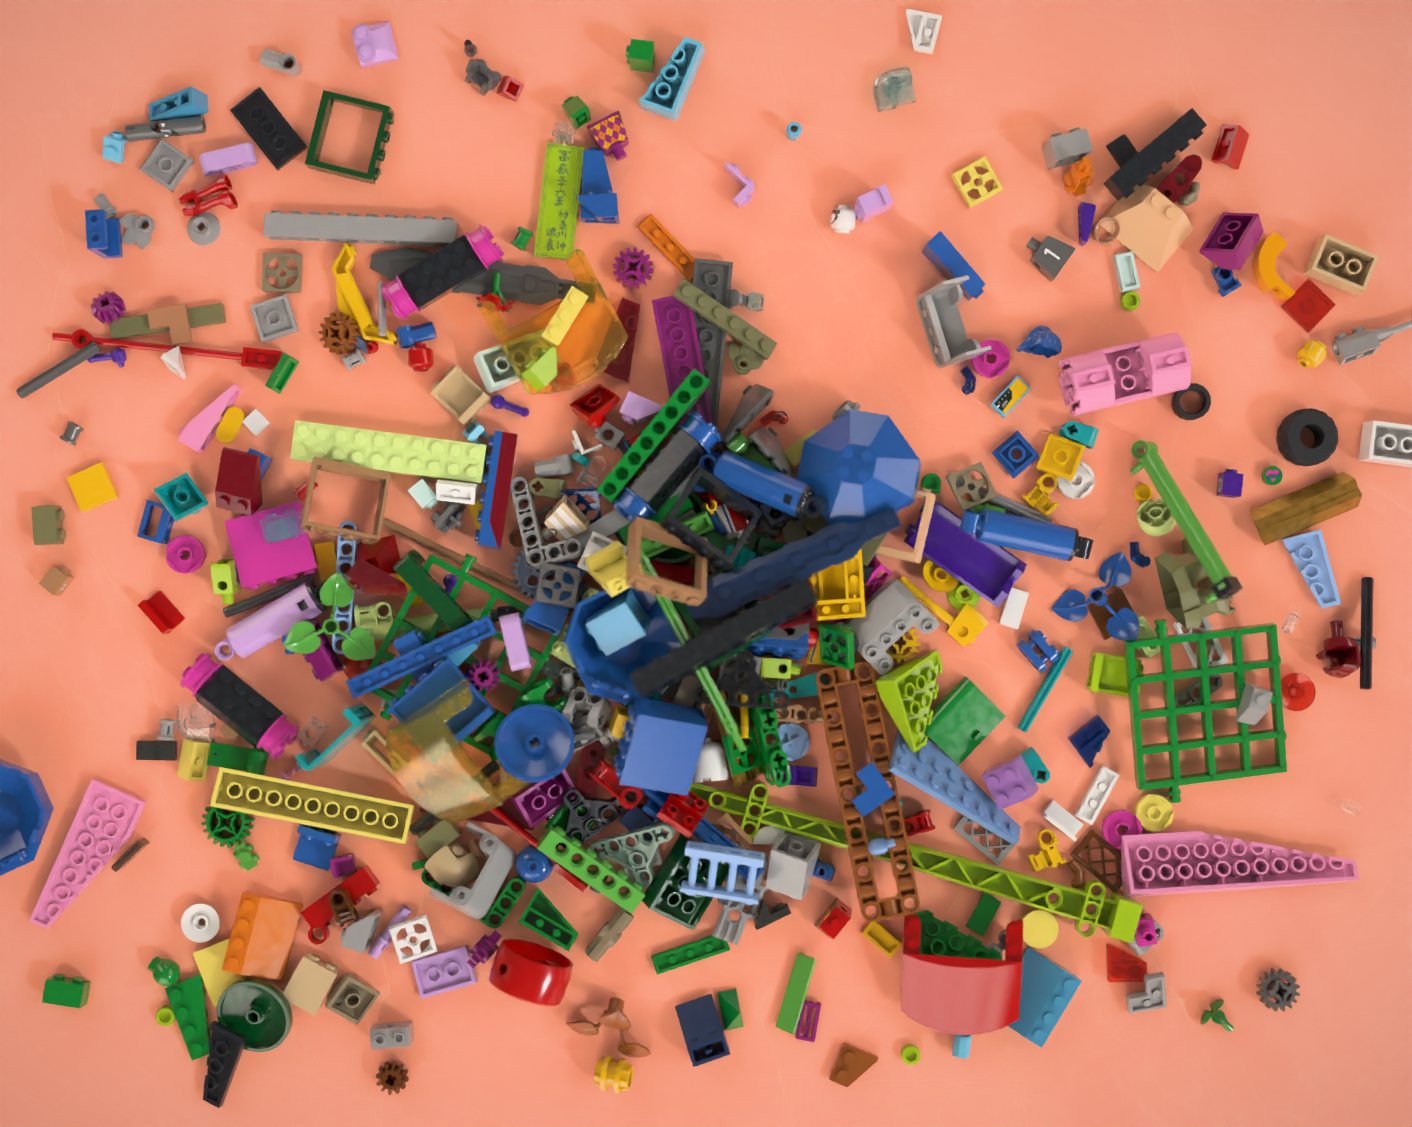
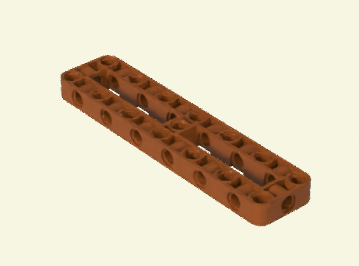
M868 662L854 663V668L851 670L839 666L820 670L815 676V683L860 912L868 921H878L913 914L918 911L920 900L895 775L889 771L891 755L873 667ZM860 666H865L868 669L866 677H861L858 674ZM823 673L830 676L828 684H822L820 681V676ZM855 683L858 690V702L862 722L866 730V742L870 761L873 762L885 781L890 782L891 789L895 793L894 796L880 805L885 838L887 840L894 838L896 846L889 848V858L897 892L894 897L883 899L878 896L871 856L868 850L864 820L851 801L862 793L864 784L862 781L856 782L837 686ZM869 704L874 705L876 708L873 715L866 713V706ZM831 711L836 712L838 715V719L834 723L829 722L827 718L828 713ZM878 742L883 745V751L879 754L873 750L874 744ZM838 750L845 752V758L842 761H838L835 758V753ZM847 788H850L853 792L850 799L843 798V791ZM890 821H898L899 826L896 830L889 829ZM854 827L860 829V835L856 838L850 835V831ZM899 859L906 860V866L903 869H898L896 866ZM865 866L868 868L866 876L858 875L860 867ZM907 898L914 900V904L910 908L904 906ZM870 905L876 908L873 915L866 914V908Z

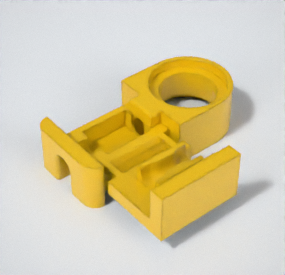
M1050 473L1044 474L1036 481L1035 484L1037 486L1026 496L1022 495L1024 502H1027L1032 509L1036 507L1046 518L1059 506L1058 502L1053 503L1049 499V494L1057 486V477ZM1045 478H1052L1054 485L1052 487H1045L1043 480Z
M1040 829L1036 834V840L1041 849L1039 854L1035 856L1034 854L1026 855L1033 872L1040 871L1046 867L1055 868L1057 864L1066 862V859L1061 857L1056 846L1059 842L1055 833L1050 829ZM1044 832L1050 834V841L1047 843L1041 840Z

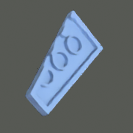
M1321 529L1281 539L1319 607L1323 609L1341 604Z

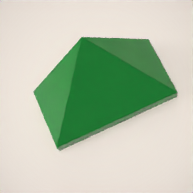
M737 989L717 992L725 1031L744 1027Z

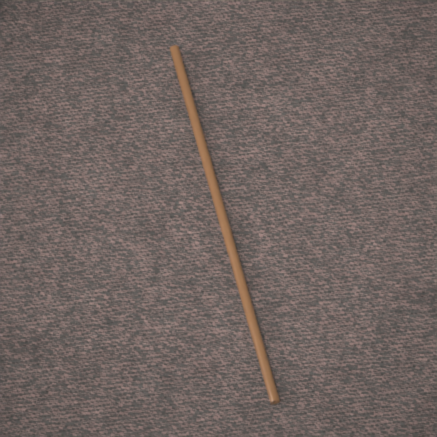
M386 518L383 519V526L459 563L462 560H466L464 556ZM472 562L473 570L518 592L522 590V587L515 588L517 582L476 562ZM569 609L567 616H572L573 609Z

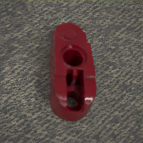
M1195 154L1186 156L1156 189L1163 195L1165 190H1169L1171 195L1166 198L1172 203L1176 202L1202 169V159L1200 156ZM1176 174L1184 175L1185 181L1183 184L1176 183Z
M594 741L582 749L576 787L582 797H592L596 793L598 782L585 773V768L591 766L595 769L600 763L599 759H605L606 749L598 741ZM592 749H595L597 751L596 756H592L590 754V751Z

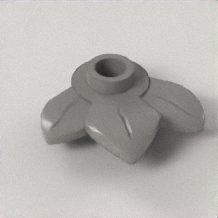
M128 214L119 220L127 228L122 238L123 243L130 245L137 243L140 249H144L150 244L151 233L155 230V221L151 217H139L135 214ZM148 223V228L144 229V224Z

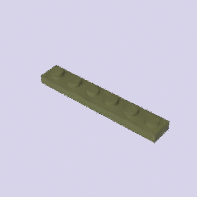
M684 278L672 295L674 298L763 359H769L777 342Z

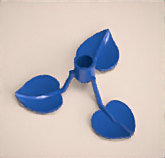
M1119 552L1112 555L1101 565L1099 579L1104 583H1108V585L1093 588L1089 593L1087 602L1082 592L1069 590L1061 595L1052 606V610L1065 620L1077 622L1083 620L1088 615L1086 606L1091 602L1097 606L1104 605L1113 615L1106 624L1108 633L1118 640H1136L1140 630L1136 614L1128 608H1121L1116 614L1106 603L1107 594L1104 592L1112 584L1121 587L1130 581L1132 570L1124 553Z

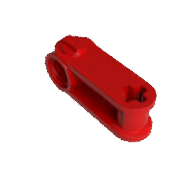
M600 758V763L588 774L619 800L618 803L625 809H632L644 795L642 793L643 789L619 784L618 776L615 775L616 770ZM628 791L635 792L636 800L628 801L625 797Z

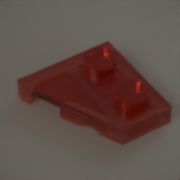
M1106 943L1107 981L1144 982L1143 975L1147 974V962Z

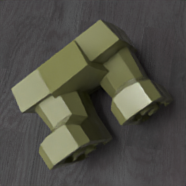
M1186 538L1181 543L1182 555L1174 557L1166 551L1154 558L1166 609L1186 629L1201 626V619L1214 613L1228 615L1236 611L1234 607L1232 608L1229 605L1233 596L1229 599L1217 598L1211 603L1206 602V597L1213 592L1211 588L1213 583Z

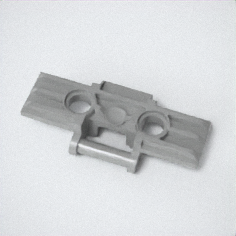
M765 856L764 871L755 881L754 888H757L756 892L759 893L758 904L751 905L749 912L743 910L745 905L743 902L718 898L717 901L724 906L712 936L738 946L747 919H757L756 913L764 892L768 890L761 882L770 857ZM736 872L734 889L746 890L747 883ZM728 875L725 878V887H727ZM735 909L740 912L738 920L730 919L729 912Z

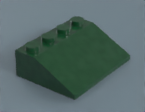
M680 834L656 873L655 878L646 889V896L642 902L650 910L694 930L714 897L698 894L687 895L684 892H680L682 881H688L691 858L685 855L686 845L688 841H694ZM700 858L698 860L697 883L707 884L710 867L709 859ZM724 861L718 862L715 886H721L728 875L729 865Z

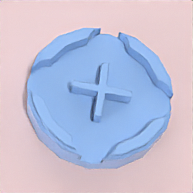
M788 722L778 727L783 752L786 753L788 761L800 759L809 749L810 739L807 731L797 723Z

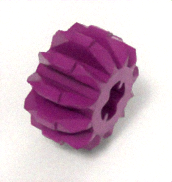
M105 291L103 295L99 294L98 298H93V303L90 305L93 316L103 324L105 322L111 324L113 320L118 322V317H124L123 312L126 311L123 299L114 291L111 293Z
M481 658L479 659V664L473 662V668L468 670L472 674L468 677V680H474V686L479 685L478 691H482L484 686L488 692L490 691V686L496 688V682L501 680V677L497 676L501 673V670L494 669L498 665L496 662L490 665L491 659H487L485 664ZM483 671L487 672L486 675H489L486 679L482 678Z

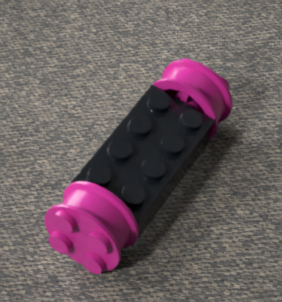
M480 223L479 228L470 234L466 232L465 235L460 236L412 267L397 274V279L387 285L383 283V289L380 291L384 298L392 303L391 309L394 314L407 320L409 314L416 310L420 312L421 309L423 310L488 270L489 265L497 260L503 261L502 255H504V252L499 244L493 243L492 239L494 236L487 226L483 227Z
M201 653L195 660L196 663L183 671L180 687H186L193 692V697L196 698L197 702L253 747L263 748L270 754V759L274 757L279 759L284 753V748L287 744L291 745L297 739L300 726L298 724L294 726L286 719L287 715L223 664L218 665L214 662L209 653Z

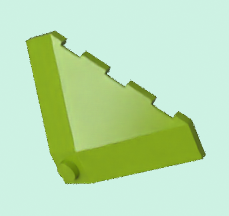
M938 649L912 660L876 680L880 698L912 752L918 751L927 743L928 737L924 736L926 725H931L933 710H930L932 699H936L939 685L936 684L937 674H942L943 670Z

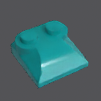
M187 472L153 490L175 521L191 514H198L209 504Z

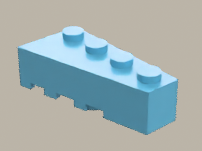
M687 37L683 38L670 56L671 59L662 67L660 74L654 82L652 81L645 95H642L639 99L642 109L677 121L704 56L705 49L703 43Z

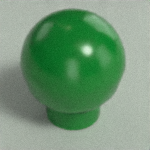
M156 956L148 965V970L152 972L153 979L158 985H173L180 977V967L176 961L171 959H161L159 956Z

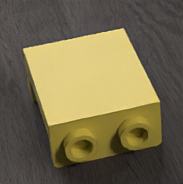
M619 541L585 558L589 574L611 597L629 588V586H625L627 555L624 553L623 546ZM640 564V572L644 573L642 565Z

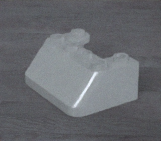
M897 579L889 581L865 603L866 617L849 618L845 621V625L852 624V630L858 637L859 653L882 676L893 667V659L886 650L913 625L924 634L933 632L940 625L924 604Z

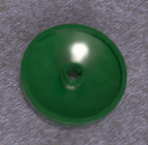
M255 978L238 980L232 983L218 1000V1022L248 1037L244 1046L245 1050L252 1052L273 1050L282 1044L291 1031L293 1015L288 1000L278 988L264 980Z

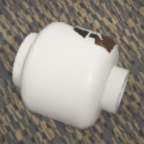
M839 205L838 209L832 210L830 226L832 229H835V233H850V230L855 228L856 213L850 210V206Z

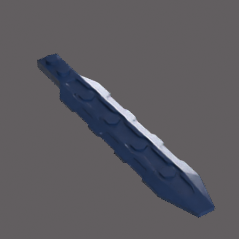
M894 507L857 524L834 523L821 529L814 535L798 542H791L780 550L762 558L757 557L748 561L744 566L708 579L707 597L698 607L688 605L687 603L684 604L693 619L721 617L753 600L767 597L796 580L802 581L830 566H837L853 559L866 542L898 529L902 525Z

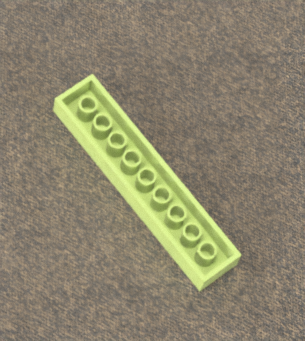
M295 420L290 459L311 463L315 456L389 473L484 485L483 478L487 468L486 458L489 453V447L484 444Z

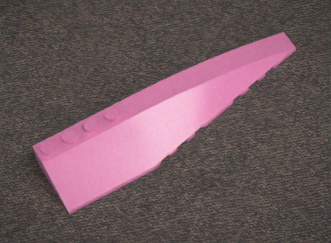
M1191 831L1121 836L1124 897L1278 888L1359 880L1355 860L1323 856L1318 853H1307L1296 849L1291 850L1254 841H1243L1238 838L1222 837V835Z

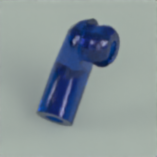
M966 366L960 370L966 379L962 392L965 395H969L975 391L977 379L970 368Z
M1129 542L1131 561L1139 567L1149 566L1151 560L1148 556L1140 553L1139 542Z

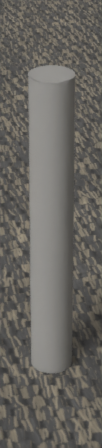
M384 282L377 283L380 336L387 335L386 299L380 291L383 289L382 284Z

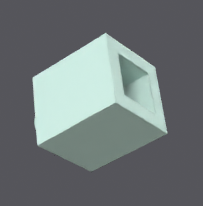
M423 478L408 490L423 509H431L438 503L436 492Z

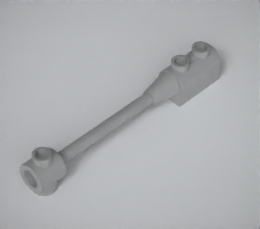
M1412 320L1393 327L1365 330L1361 326L1352 331L1353 335L1347 336L1346 333H1341L1335 336V341L1332 342V350L1339 365L1375 354L1381 346L1380 342L1393 336V334L1412 328Z

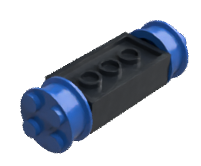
M693 411V413L689 412L688 419L682 426H677L679 432L675 433L671 437L670 443L659 451L657 458L646 466L645 472L633 481L631 490L624 487L625 492L618 500H613V507L631 522L636 517L650 520L652 516H657L658 511L699 465L700 458L703 455L710 454V449L717 441L721 442V435L710 422L706 424L702 420L703 417L696 411Z

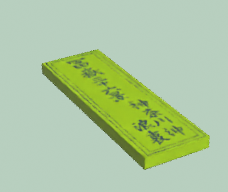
M547 143L534 257L568 261L573 259L579 207L578 195H580L583 150H585V147Z

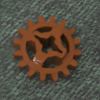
M331 313L330 317L324 318L326 323L320 324L323 331L318 333L323 334V337L319 340L325 341L323 347L329 348L330 353H349V350L355 349L353 343H359L356 339V336H360V333L356 332L359 326L354 325L356 320L349 319V314Z

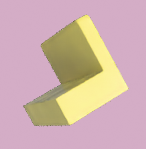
M183 739L177 777L187 781L205 782L211 743Z

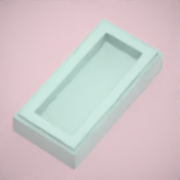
M1133 251L1113 255L1120 293L1140 289L1141 286Z

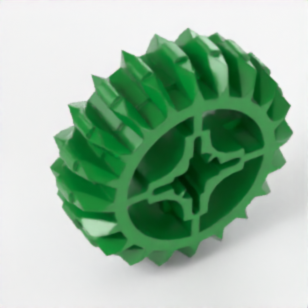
M211 806L205 808L208 814L201 816L206 819V821L201 822V825H206L207 827L203 830V833L209 832L207 839L214 838L213 844L215 845L219 842L220 847H224L225 844L228 848L232 847L233 844L235 846L240 845V841H246V836L251 835L248 829L254 828V825L250 824V822L254 821L255 818L250 817L249 813L238 811L229 813L222 808ZM215 815L219 821L217 826H215ZM239 816L242 819L241 829H239L240 826L237 821ZM233 817L230 819L231 822H229L231 824L223 826L227 818ZM226 829L230 833L233 832L235 836H225L220 832Z

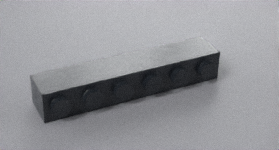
M1191 108L1103 184L1118 201L1123 196L1127 199L1135 192L1133 188L1136 185L1141 187L1149 180L1147 178L1149 174L1152 173L1154 176L1163 168L1161 166L1162 163L1166 162L1168 164L1176 157L1175 152L1178 150L1180 152L1184 151L1190 145L1188 141L1191 139L1197 140L1203 134L1202 129L1207 124Z

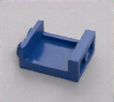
M104 209L85 210L87 249L103 259L122 258L120 219H106V211Z

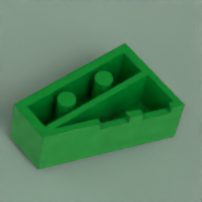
M538 887L518 922L569 951L578 936V932Z

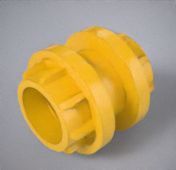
M607 1055L605 1059L600 1058L597 1061L594 1071V1083L600 1085V1090L607 1091L609 1086L614 1087V1093L621 1094L622 1090L628 1091L631 1087L634 1067L628 1064L627 1059L621 1058L619 1063H615L613 1056Z

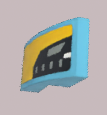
M1017 375L990 406L1004 418L1031 388Z

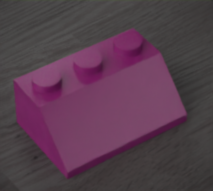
M1223 212L1200 248V254L1222 269L1241 270L1264 232L1259 214Z
M318 620L306 621L314 625L315 632L322 629ZM325 632L317 635L321 640L318 649L311 653L303 654L306 662L311 663L313 667L312 673L314 677L321 682L345 670Z
M564 769L554 778L543 782H525L520 780L508 788L506 792L529 827L532 828L562 806L564 803L562 798L563 790L567 787H574ZM570 792L567 795V797L569 796L570 798L574 799L576 797V793Z

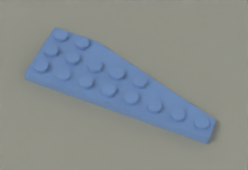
M897 727L889 771L1009 843L1015 845L1019 842L1020 826L1003 809L999 810L997 804L934 742L927 739L926 745L918 751L912 752Z

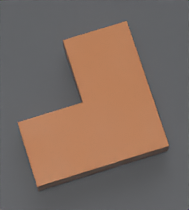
M186 304L147 310L150 329L155 330L169 327L172 345L193 342Z

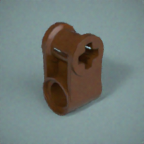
M345 887L336 888L330 894L328 900L337 925L343 927L347 922L352 920L358 921L359 914L348 889ZM335 894H341L344 900L341 902L336 900Z

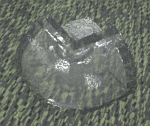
M177 702L176 724L180 734L192 741L215 742L216 723H214V714L200 703Z

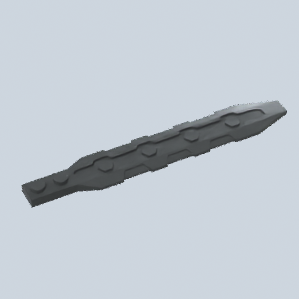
M408 247L375 253L371 257L370 269L393 281L397 279V274L402 273L433 253L427 250ZM496 261L489 265L488 270L451 292L487 295L492 290L493 273L497 272L501 274L499 289L504 299L542 305L556 299L564 300L573 286L589 296L585 303L595 304L598 285L559 279L545 267L520 266Z

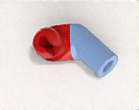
M359 336L356 337L359 343H353L367 354L376 353L379 349L376 341H365Z

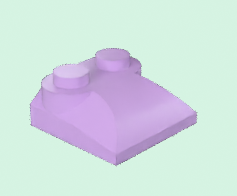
M390 22L372 25L359 24L352 29L357 56L362 68L399 59Z

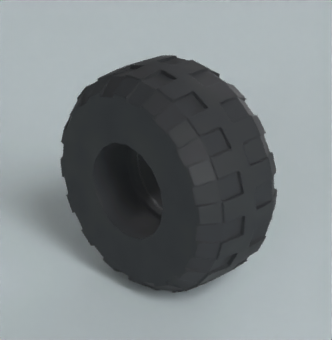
M1313 408L1301 409L1289 414L1281 421L1277 429L1276 443L1279 452L1287 461L1297 466H1313L1326 461L1334 453L1339 439L1338 429L1333 419L1327 413ZM1303 427L1309 428L1314 434L1315 440L1311 448L1305 447L1301 443L1300 432Z

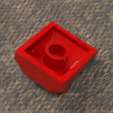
M598 384L569 405L579 420L590 427L598 428L605 422V415L621 399L609 389Z

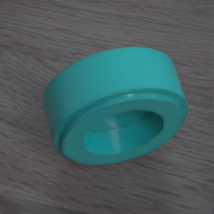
M575 451L571 456L573 460L585 467L589 465V459Z

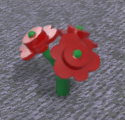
M497 272L493 273L491 292L476 299L481 301L479 305L483 309H487L490 312H510L515 301L506 303L499 289L501 274Z

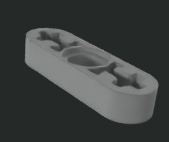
M1219 674L1209 675V678H1216V685H1209L1210 695L1222 686L1223 680ZM1198 680L1174 696L1175 706L1179 704V699L1185 700L1188 697L1191 700L1184 702V705L1200 702V697L1195 698L1192 695V690L1195 687H1199Z

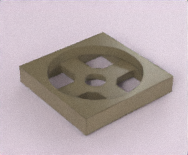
M263 253L262 291L301 293L303 255ZM273 259H279V267L277 269H268L269 263ZM292 259L296 263L298 270H290L287 267V260ZM281 270L286 271V275L284 277H281L279 275V272ZM268 277H276L278 279V288L269 284ZM289 278H297L293 285L286 288Z
M982 462L946 476V480L962 512L998 496ZM977 471L981 474L982 478L976 481L972 480L969 472ZM961 475L964 485L956 489V480ZM968 484H974L975 489L969 490ZM986 485L988 492L981 499L978 490ZM964 494L971 495L973 502H968L960 496Z

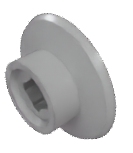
M209 212L192 216L187 224L189 238L195 244L201 246L214 243L221 232L218 218ZM204 224L206 228L201 231L199 227Z

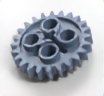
M520 549L521 557L515 555L518 563H512V566L516 567V569L512 570L511 573L517 575L512 578V581L519 582L515 588L522 587L521 595L527 592L526 598L529 599L531 596H534L535 601L537 585L530 586L527 581L532 576L539 579V572L537 571L540 570H536L527 564L525 551ZM553 552L552 557L556 558L560 552ZM536 556L535 558H536V559L538 560V562H539V561H540V556ZM566 563L560 564V565H557V566H563V567H564V566L566 565ZM548 571L544 575V580H547L550 576H555V571Z

